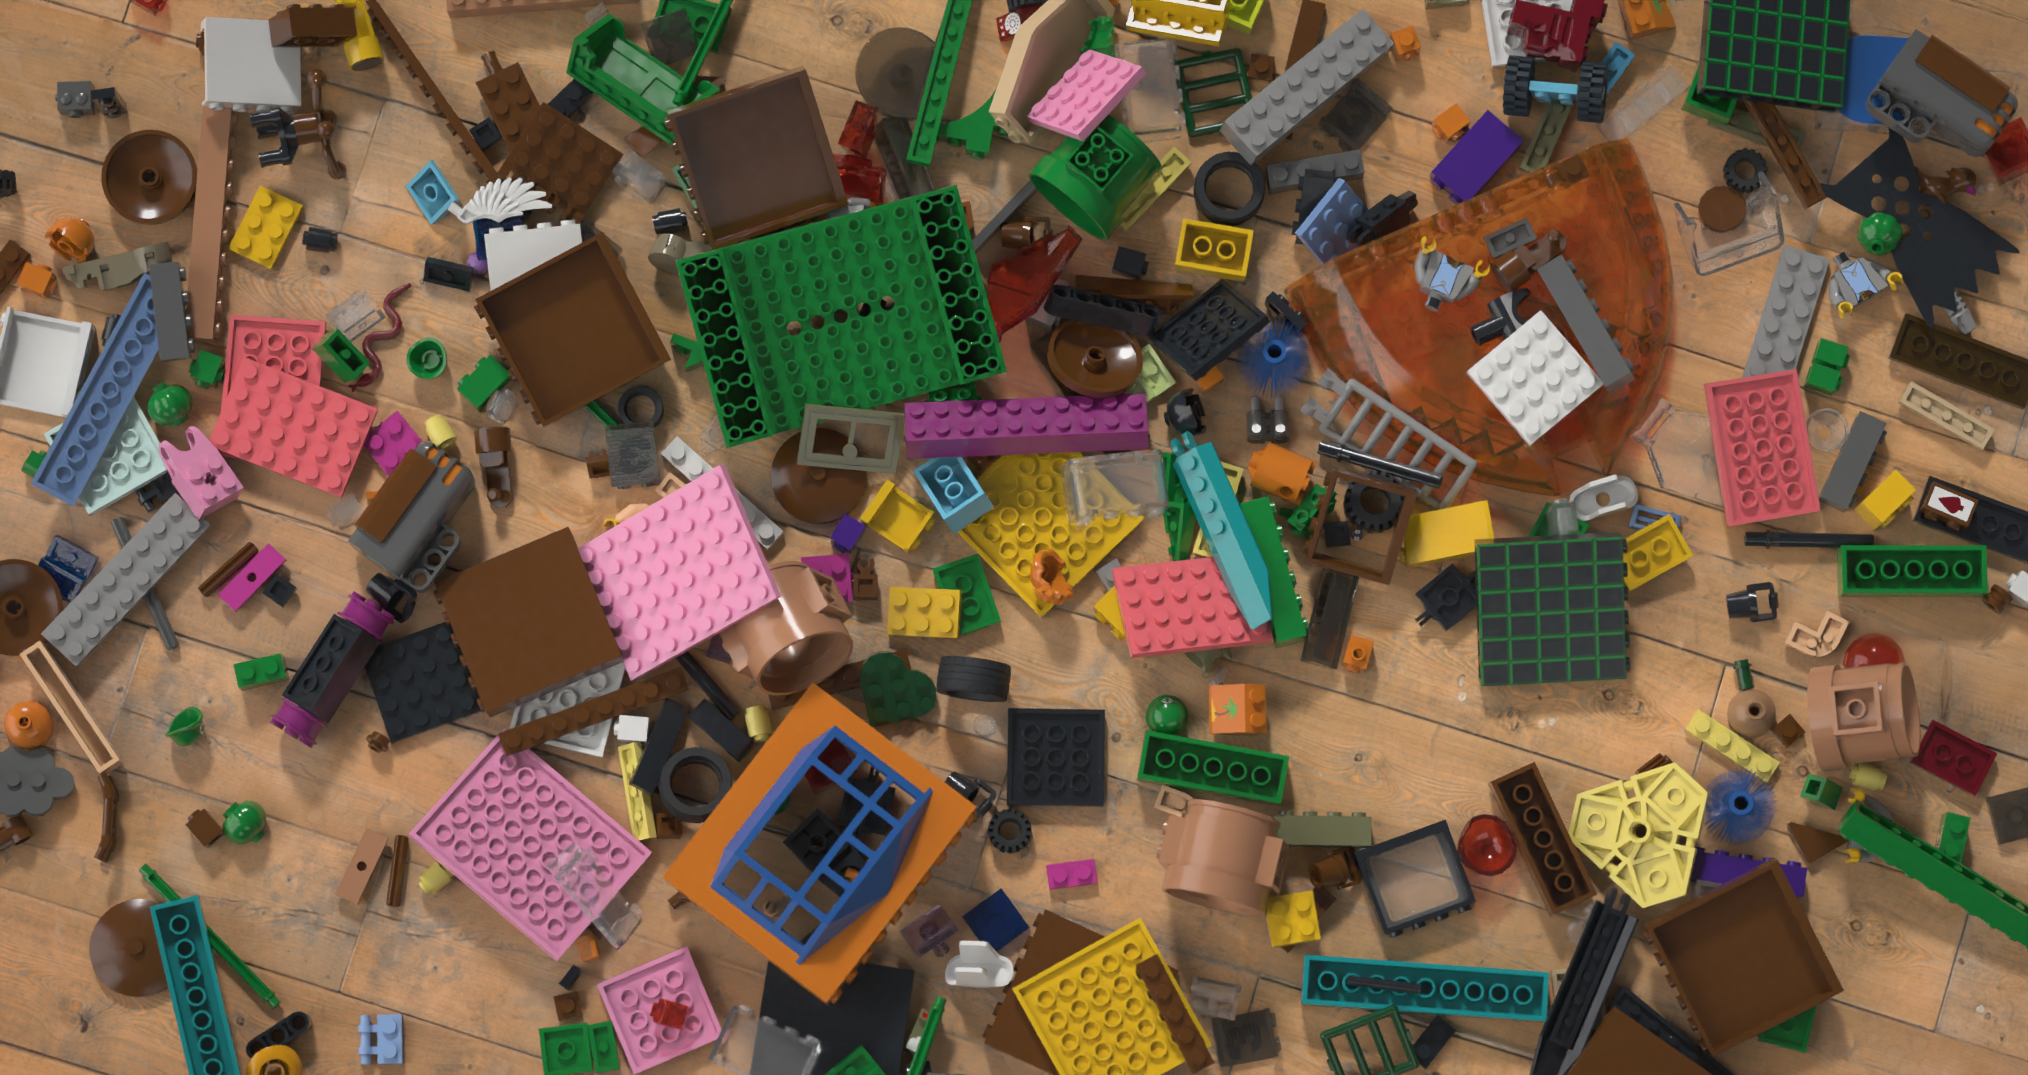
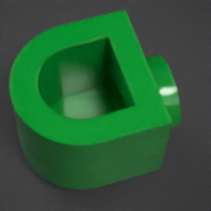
M32 450L24 462L21 472L34 478L47 453L43 450H40L39 453Z

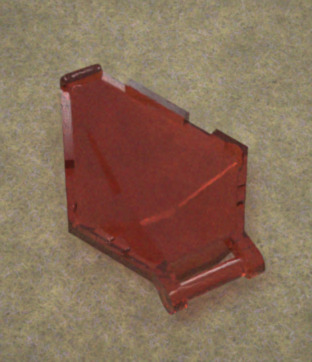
M1068 225L1066 230L1056 235L1050 232L1030 243V245L1021 248L1022 254L1010 260L1008 257H1005L992 264L987 280L989 285L988 302L993 320L997 323L995 328L999 343L1005 332L1037 313L1083 239L1070 225Z

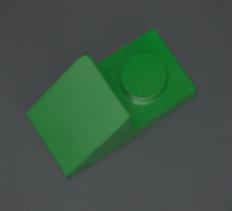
M673 333L670 340L671 346L674 347L673 350L685 356L687 353H690L685 371L689 372L703 366L698 342Z

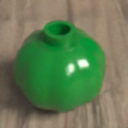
M1876 212L1869 218L1864 217L1861 220L1857 231V239L1866 252L1883 256L1891 253V250L1897 246L1902 238L1903 230L1892 215Z
M162 382L152 389L154 393L148 401V413L154 422L163 426L171 424L172 427H176L189 419L187 414L192 409V396L185 387L178 384L166 385L165 382Z
M244 801L240 805L234 802L222 815L226 818L222 824L224 835L232 843L244 845L252 841L258 843L266 834L263 830L267 821L266 813L254 801Z

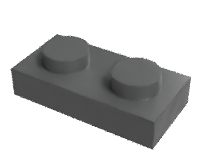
M1526 217L1484 236L1483 240L1494 260L1509 250L1514 251L1521 245L1525 246L1537 241V237Z

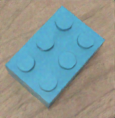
M963 457L932 458L914 470L915 475L954 534L994 508Z

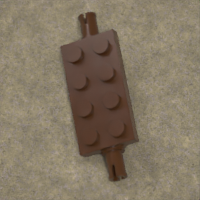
M493 50L488 52L492 61L489 60L486 53L481 56L490 75L475 83L509 152H511L539 109L540 104L519 62L502 68Z

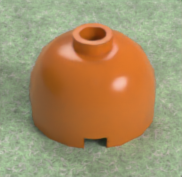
M65 217L59 219L49 228L45 235V239L49 237L51 240L48 245L58 255L68 261L71 260V257L78 259L76 262L78 264L84 263L87 260L95 243L89 224L81 218Z
M29 700L19 702L10 708L5 716L4 728L6 735L12 743L20 748L30 750L48 742L53 734L54 721L48 708L39 702Z

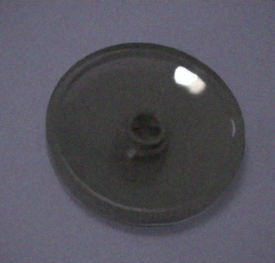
M904 27L889 28L871 37L861 49L855 66L856 83L867 104L879 114L893 120H917L936 43L925 34Z

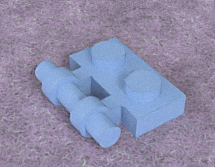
M360 1015L358 1033H361V1047H358V1055H361V1065L371 1064V1055H378V1064H403V1015H377V1025H370V1015ZM370 1033H377V1047H370Z

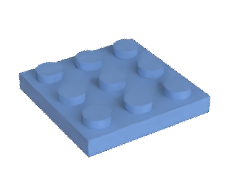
M1338 178L1295 234L1324 269L1334 275L1358 246L1356 243L1348 242L1346 239L1347 233L1357 225L1356 219L1369 209L1347 182Z

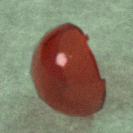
M1871 633L1862 635L1852 641L1845 652L1843 666L1845 668L1889 663L1899 664L1900 662H1905L1903 650L1892 638L1882 634Z
M1488 814L1474 816L1466 823L1457 846L1458 857L1465 868L1475 874L1494 876L1506 871L1511 867L1517 851V844L1515 843L1513 833L1506 825V822L1497 816Z

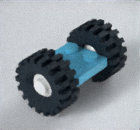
M1509 56L1503 87L1504 115L1528 117L1533 98H1536L1537 102L1551 103V100H1560V104L1575 105V102H1577V121L1602 123L1605 115L1609 78L1607 63L1584 61L1581 66L1579 84L1575 85L1535 81L1534 57Z

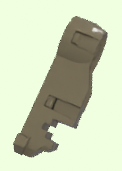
M662 234L653 243L648 260L654 267L663 272L679 274L675 260L712 251L710 245L705 246L704 241H685L683 238L673 234Z
M163 242L62 268L66 280L75 282V285L80 289L87 288V281L91 280V275L92 278L98 279L101 291H107L133 284L144 273L150 274L149 265L172 262V255L169 243Z

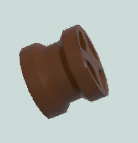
M1996 584L1991 587V592L1982 598V602L1997 614H2001L2004 610V605L2009 604L2013 600L2012 596L2005 589Z

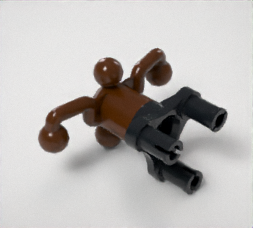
M312 70L308 75V82L312 86L313 112L290 116L280 106L271 107V110L250 113L252 128L256 127L259 140L278 135L280 138L281 147L279 150L259 153L262 168L277 164H283V166L290 165L300 145L321 141L322 153L328 165L329 176L333 179H341L346 175V166L342 162L336 161L331 149L330 139L336 133L337 115L332 110H325L323 108L321 87L325 85L327 77L322 70Z

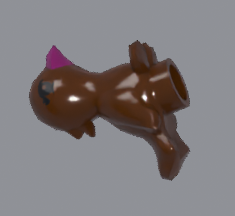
M1915 167L1921 189L1920 192L1939 198L1943 204H1946L1945 199L1955 192H1966L1974 196L1976 195V174L1969 168H1951V171H1946L1949 175L1947 178L1941 176L1929 177L1924 175L1918 167Z

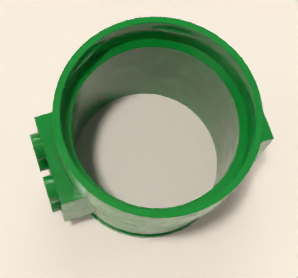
M1108 114L1084 141L1066 136L1051 155H1043L1028 173V177L1041 195L1066 218L1091 236L1107 241L1123 222L1121 216L1152 181L1153 176L1162 169V165L1156 155L1142 140Z

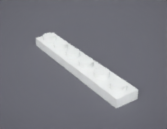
M678 436L661 453L667 461L691 482L713 469ZM736 489L757 541L768 550L784 533L783 530Z

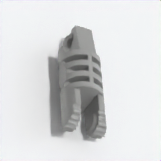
M1954 288L1957 312L1943 309L1951 317V322L1965 335L1977 326L1969 308H1966V303L1958 295L1957 289Z

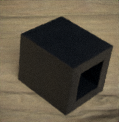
M1119 246L1112 273L1140 280L1141 274L1146 275L1149 261H1145L1146 253Z

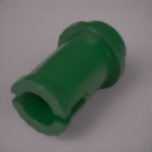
M1748 659L1735 661L1733 669L1736 670L1739 690L1754 688L1750 671L1752 664L1749 663Z

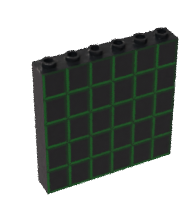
M1704 0L1697 94L1837 113L1843 107L1850 0Z
M1620 532L1474 540L1478 675L1481 687L1626 679V671H1630V659L1626 657V648H1629L1630 641L1629 634L1625 633V624H1629L1628 610L1624 609V601H1628V587L1624 586V577L1628 576V567L1626 562L1623 563V553H1627V541L1623 539Z

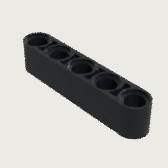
M1059 284L1051 286L1043 306L1044 310L1052 316L1143 336H1152L1155 333L1162 316L1161 310L1154 305Z

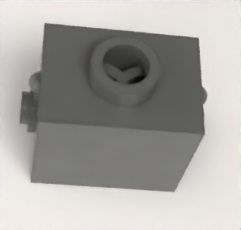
M91 81L57 82L55 100L57 101L59 113L61 115H69L70 118H83V115L95 114V104L91 98V90H95V86Z

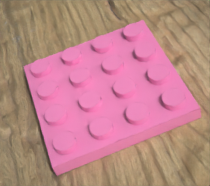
M1089 49L1080 56L1079 61L1071 69L1064 73L1063 78L1048 90L1047 95L1032 107V111L1026 117L1032 124L1084 141L1147 73L1142 66Z
M687 946L597 984L634 1075L725 1037Z

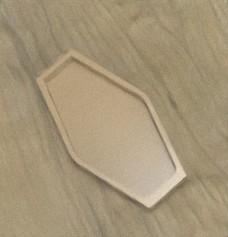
M1048 0L1020 25L1015 33L989 109V113L995 119V123L1008 133L1010 140L1015 143H1032L1046 130V128L1032 124L1026 116L1032 111V107L1047 95L1048 90L1063 78L1064 73L1077 63V60L1082 55L1080 49L1084 48V40L1089 39V33L1091 32V26L1088 24L1089 21L1095 20L1098 17H1113L1115 8L1108 0Z

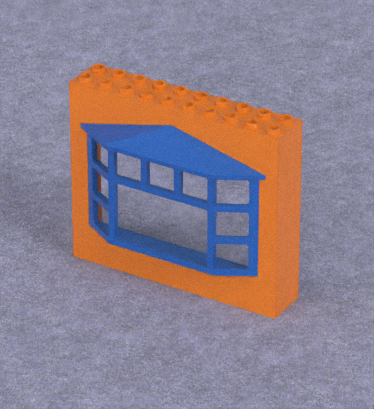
M812 683L666 871L663 879L828 1006L830 1002L835 1004L843 994L841 988L845 982L850 984L858 974L856 970L860 963L865 965L873 954L871 948L874 944L880 945L888 935L887 927L890 924L895 926L903 915V912L900 910L904 905L910 906L918 895L916 890L920 884L924 887L933 876V873L930 872L935 865L940 867L947 858L946 850L949 846L954 848L962 838V833H960L964 827L969 829L977 818L975 813L977 807L815 683ZM833 739L838 740L857 755L842 775L836 774L818 760L820 754ZM863 761L886 777L885 781L870 798L847 782V779ZM814 766L862 802L864 806L800 890L795 892L749 857L745 851L808 769ZM891 784H896L915 799L913 805L900 820L895 819L876 804ZM869 811L875 812L893 826L892 831L876 851H872L852 835ZM846 842H849L869 858V861L852 883L847 882L828 867L829 863ZM738 860H742L762 876L747 900H744L724 884V880ZM822 873L845 889V892L828 914H824L804 899L806 893ZM768 882H771L791 898V902L776 922H773L753 907V903ZM797 905H801L821 921L805 945L782 928Z

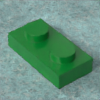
M612 1021L588 1025L595 1073L619 1070L620 1064Z

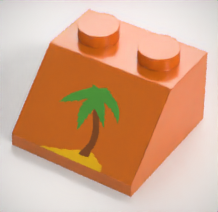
M1618 0L1630 40L1676 28L1668 0Z
M1230 684L1209 686L1210 734L1254 736L1266 733L1265 685Z

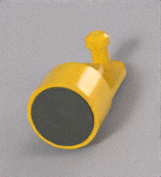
M335 0L334 5L344 4V7L354 8L357 36L346 41L343 47L350 70L364 71L380 65L384 61V56L378 37L374 35L364 0Z

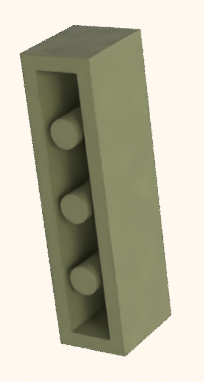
M1279 811V815H1274L1273 817L1281 822L1277 837L1283 839L1289 847L1367 848L1371 846L1372 817H1366L1364 812H1352L1351 816H1342V812H1327V816H1317V812L1306 811L1303 812V816H1293V811Z

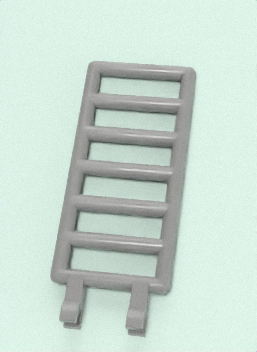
M1327 369L1318 384L1325 388H1330L1339 394L1333 406L1327 411L1310 396L1300 411L1320 421L1319 431L1340 446L1345 444L1347 448L1367 454L1371 453L1395 417L1406 426L1385 456V459L1394 461L1413 431L1426 439L1411 460L1409 466L1418 468L1434 444L1446 453L1433 473L1443 475L1453 458L1466 465L1442 502L1430 495L1434 487L1424 485L1421 489L1409 480L1394 476L1397 483L1400 482L1402 486L1416 489V497L1435 510L1450 508L1476 469L1477 462L1356 379H1350L1346 384L1337 378L1333 371ZM1355 390L1366 399L1341 435L1330 426ZM1373 404L1386 412L1363 448H1360L1350 440Z

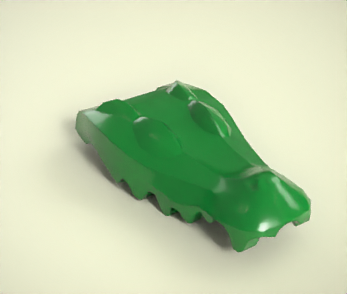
M1098 17L1095 20H1090L1088 24L1091 26V32L1089 33V39L1084 40V48L1080 49L1081 53L1083 54L1090 49L1116 58L1113 42L1115 23L1112 17Z

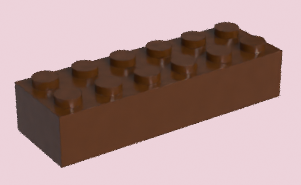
M1533 762L1491 781L1488 786L1550 917L1596 896L1597 892L1536 763Z

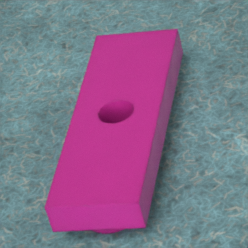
M268 543L218 596L237 612L287 560ZM251 575L257 576L254 582L249 581Z

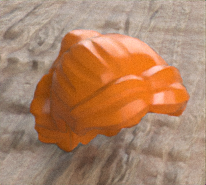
M1052 549L1039 551L1034 556L1030 579L1038 600H1043L1045 603L1052 602L1056 605H1062L1074 597L1072 592L1073 586L1067 584L1066 579L1062 575L1065 561Z

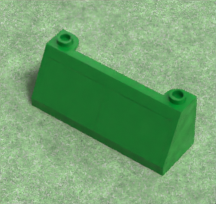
M609 13L574 38L566 74L672 146L671 142L675 141L673 132L668 133L664 121V119L668 118L666 111L719 94L720 88L709 81L700 82L698 87L693 84L688 94V99H685L684 103L680 106L673 104L675 90L678 89L683 76L625 37L626 30L624 24Z

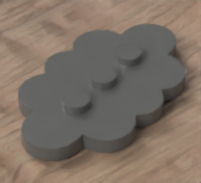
M9 747L0 752V813L5 817L14 818L23 812L33 817L43 816L50 811L53 800H62L72 794L75 787L73 775L64 768L55 767L54 758L47 751L37 749L26 753L19 747Z

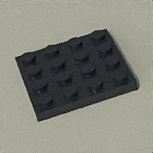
M1222 278L1148 338L1154 346L1196 382L1218 363L1224 361L1237 348L1243 346L1252 336L1262 331L1271 321L1265 313Z
M446 622L379 645L365 665L392 744L481 712L477 703L478 693L476 690L473 691L468 680L471 673L469 668L464 669L459 656L463 655L460 646L455 647L450 635L454 633L452 625L447 626Z
M1008 708L1007 805L1104 807L1105 710Z

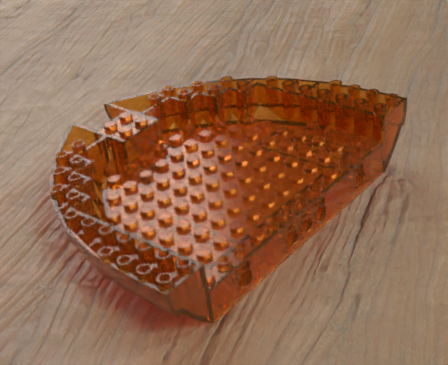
M1628 137L1583 149L1335 257L1291 283L1284 290L1285 296L1294 311L1301 312L1306 318L1308 324L1305 336L1325 371L1330 369L1337 375V378L1346 384L1350 379H1356L1477 462V467L1469 479L1522 492L1553 497L1561 496V488L1552 459L1589 443L1603 475H1607L1626 448L1643 418L1664 371L1673 326L1674 276L1666 229L1645 170L1631 139ZM1578 153L1589 172V176L1569 187L1563 181L1552 188H1548L1544 180L1550 174L1558 172L1556 165ZM1526 217L1533 228L1537 241L1547 235L1549 230H1559L1567 240V247L1562 256L1565 261L1569 259L1572 261L1577 270L1574 273L1576 280H1583L1589 290L1585 293L1588 300L1593 298L1600 309L1596 313L1599 319L1605 318L1608 324L1618 327L1614 338H1617L1623 348L1619 352L1623 360L1628 357L1635 370L1631 373L1635 379L1610 394L1603 384V386L1529 446L1467 374L1470 368L1504 341L1503 337L1500 336L1478 346L1472 338L1470 327L1492 317L1486 305L1492 300L1509 293V291L1499 283L1490 268L1489 273L1486 276H1482V280L1475 290L1462 300H1454L1451 304L1441 302L1437 312L1427 309L1425 303L1429 295L1419 291L1420 284L1416 281L1414 270L1418 253L1423 249L1421 244L1422 237L1426 236L1427 238L1426 246H1430L1433 243V239H1435V251L1473 267V272H1476L1475 268L1479 260H1483L1479 266V269L1482 271L1487 270L1488 266H1491V263L1496 260L1492 259L1483 240L1484 236ZM1534 241V242H1532V243H1530V244H1528V245H1525V247L1529 248L1531 245H1533V244L1536 243L1537 241ZM1535 272L1531 275V279L1517 289L1528 288L1531 293L1528 298L1521 301L1517 306L1518 315L1523 320L1528 321L1541 310L1599 377L1539 272ZM1355 390L1348 398L1357 411L1366 399ZM1373 404L1365 419L1376 427L1386 411ZM1394 417L1383 434L1395 442L1406 425ZM1413 431L1403 449L1415 455L1426 438ZM1434 444L1424 458V461L1436 468L1446 452ZM1453 458L1445 471L1460 475L1466 465Z

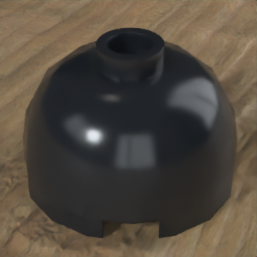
M1193 387L1175 393L1168 401L1167 412H1164L1167 426L1171 425L1172 429L1180 436L1187 431L1193 436L1206 432V425L1202 426L1201 416H1205L1203 404L1198 394L1193 395Z

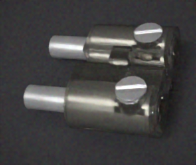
M1252 397L1251 411L1246 414L1247 441L1253 444H1265V441H1271L1274 444L1288 442L1289 418L1288 412L1283 410V398L1276 397L1275 410L1265 413V410H1259V398Z

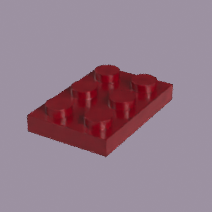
M1932 719L1920 741L1918 756L1912 757L1909 763L1975 797L1998 753Z

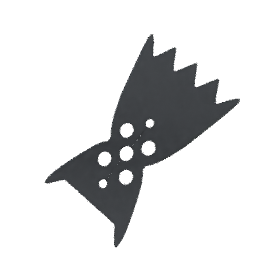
M1888 127L1889 138L1836 185L1820 183L1828 198L1866 218H1869L1873 213L1882 212L1892 215L1899 224L1909 226L1911 231L1909 237L1901 238L1896 247L1891 250L1896 267L1902 275L1927 325L1933 329L1934 305L1957 312L1954 288L1978 293L1975 270L1980 269L1999 275L1996 250L2017 254L2019 250L1964 210L1948 202L1943 204L1937 197L1922 194L1919 190L1917 172L1904 137ZM1874 175L1881 176L1880 183L1873 182L1872 178ZM1905 177L1909 182L1908 189L1898 191L1894 186L1896 178ZM1878 196L1884 198L1886 201L1885 209L1882 211L1874 210L1871 205L1873 198ZM1900 200L1908 202L1910 206L1908 214H1898L1895 210V204ZM1923 204H1928L1933 209V215L1929 219L1920 217L1918 213L1919 207ZM1925 232L1932 234L1930 241H1926L1923 238Z

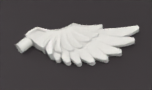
M509 177L502 184L501 179H497L494 185L493 182H489L486 188L481 186L480 190L476 191L474 199H471L463 209L453 202L447 210L456 215L465 224H470L477 219L489 218L500 223L506 218L523 215L522 211L552 208V204L537 200V198L546 196V192L527 191L534 186L533 182L521 184L523 180L519 178L511 183L512 179Z

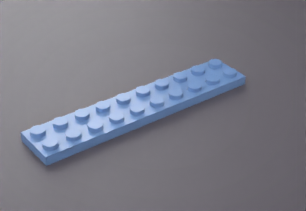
M143 274L30 485L72 507L75 506L159 349L150 275Z

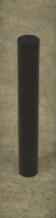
M1351 975L1347 977V985L1417 994L1421 992V984Z

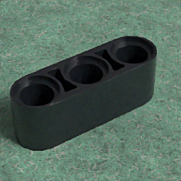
M705 698L688 715L698 727L739 763L756 745Z
M298 1011L290 1014L250 1040L246 1046L247 1056L250 1059L254 1056L253 1047L258 1043H261L264 1048L274 1045L288 1046L311 1030V1017ZM303 1016L306 1020V1025L303 1029L297 1030L294 1026V1021L297 1017ZM277 1030H283L285 1033V1039L281 1043H276L273 1039V1035Z

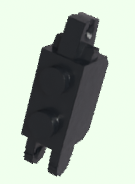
M1407 191L1398 197L1389 194L1356 219L1357 225L1347 233L1346 239L1348 242L1356 243L1362 249L1372 243L1382 247L1409 227L1411 222L1410 212L1418 205L1416 194Z

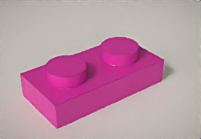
M1094 859L1046 865L1049 890L1097 884Z

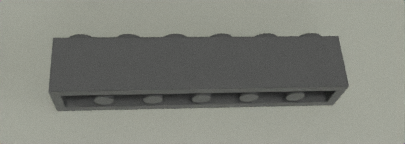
M1561 254L1537 268L1609 394L1633 381L1635 378L1631 372L1635 369L1628 357L1623 360L1619 353L1623 348L1617 338L1611 339L1608 332L1611 331V328L1606 319L1600 320L1596 314L1600 309L1593 298L1588 300L1585 293L1589 290L1583 280H1576L1574 273L1577 270L1570 259L1565 261Z

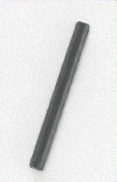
M119 517L111 521V525L123 548L132 537L124 519ZM153 587L144 599L166 648L171 650L178 647L179 642Z

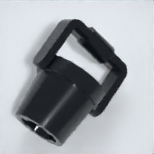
M377 573L366 587V592L381 605L383 610L392 614L399 623L405 622L412 615L416 605L417 592L400 579L393 580L382 573ZM404 594H407L409 599L406 601L402 615L394 608L400 603Z
M1771 582L1750 584L1746 586L1747 590L1726 594L1729 618H1750L1751 622L1774 620L1777 617V608H1779L1778 593L1775 592L1774 585ZM1769 589L1768 599L1771 613L1758 614L1755 591Z
M954 771L945 780L947 785L971 803L976 798L980 787L991 794L977 809V818L974 823L981 816H985L993 806L992 802L996 799V791L980 779L976 778L975 781H972Z

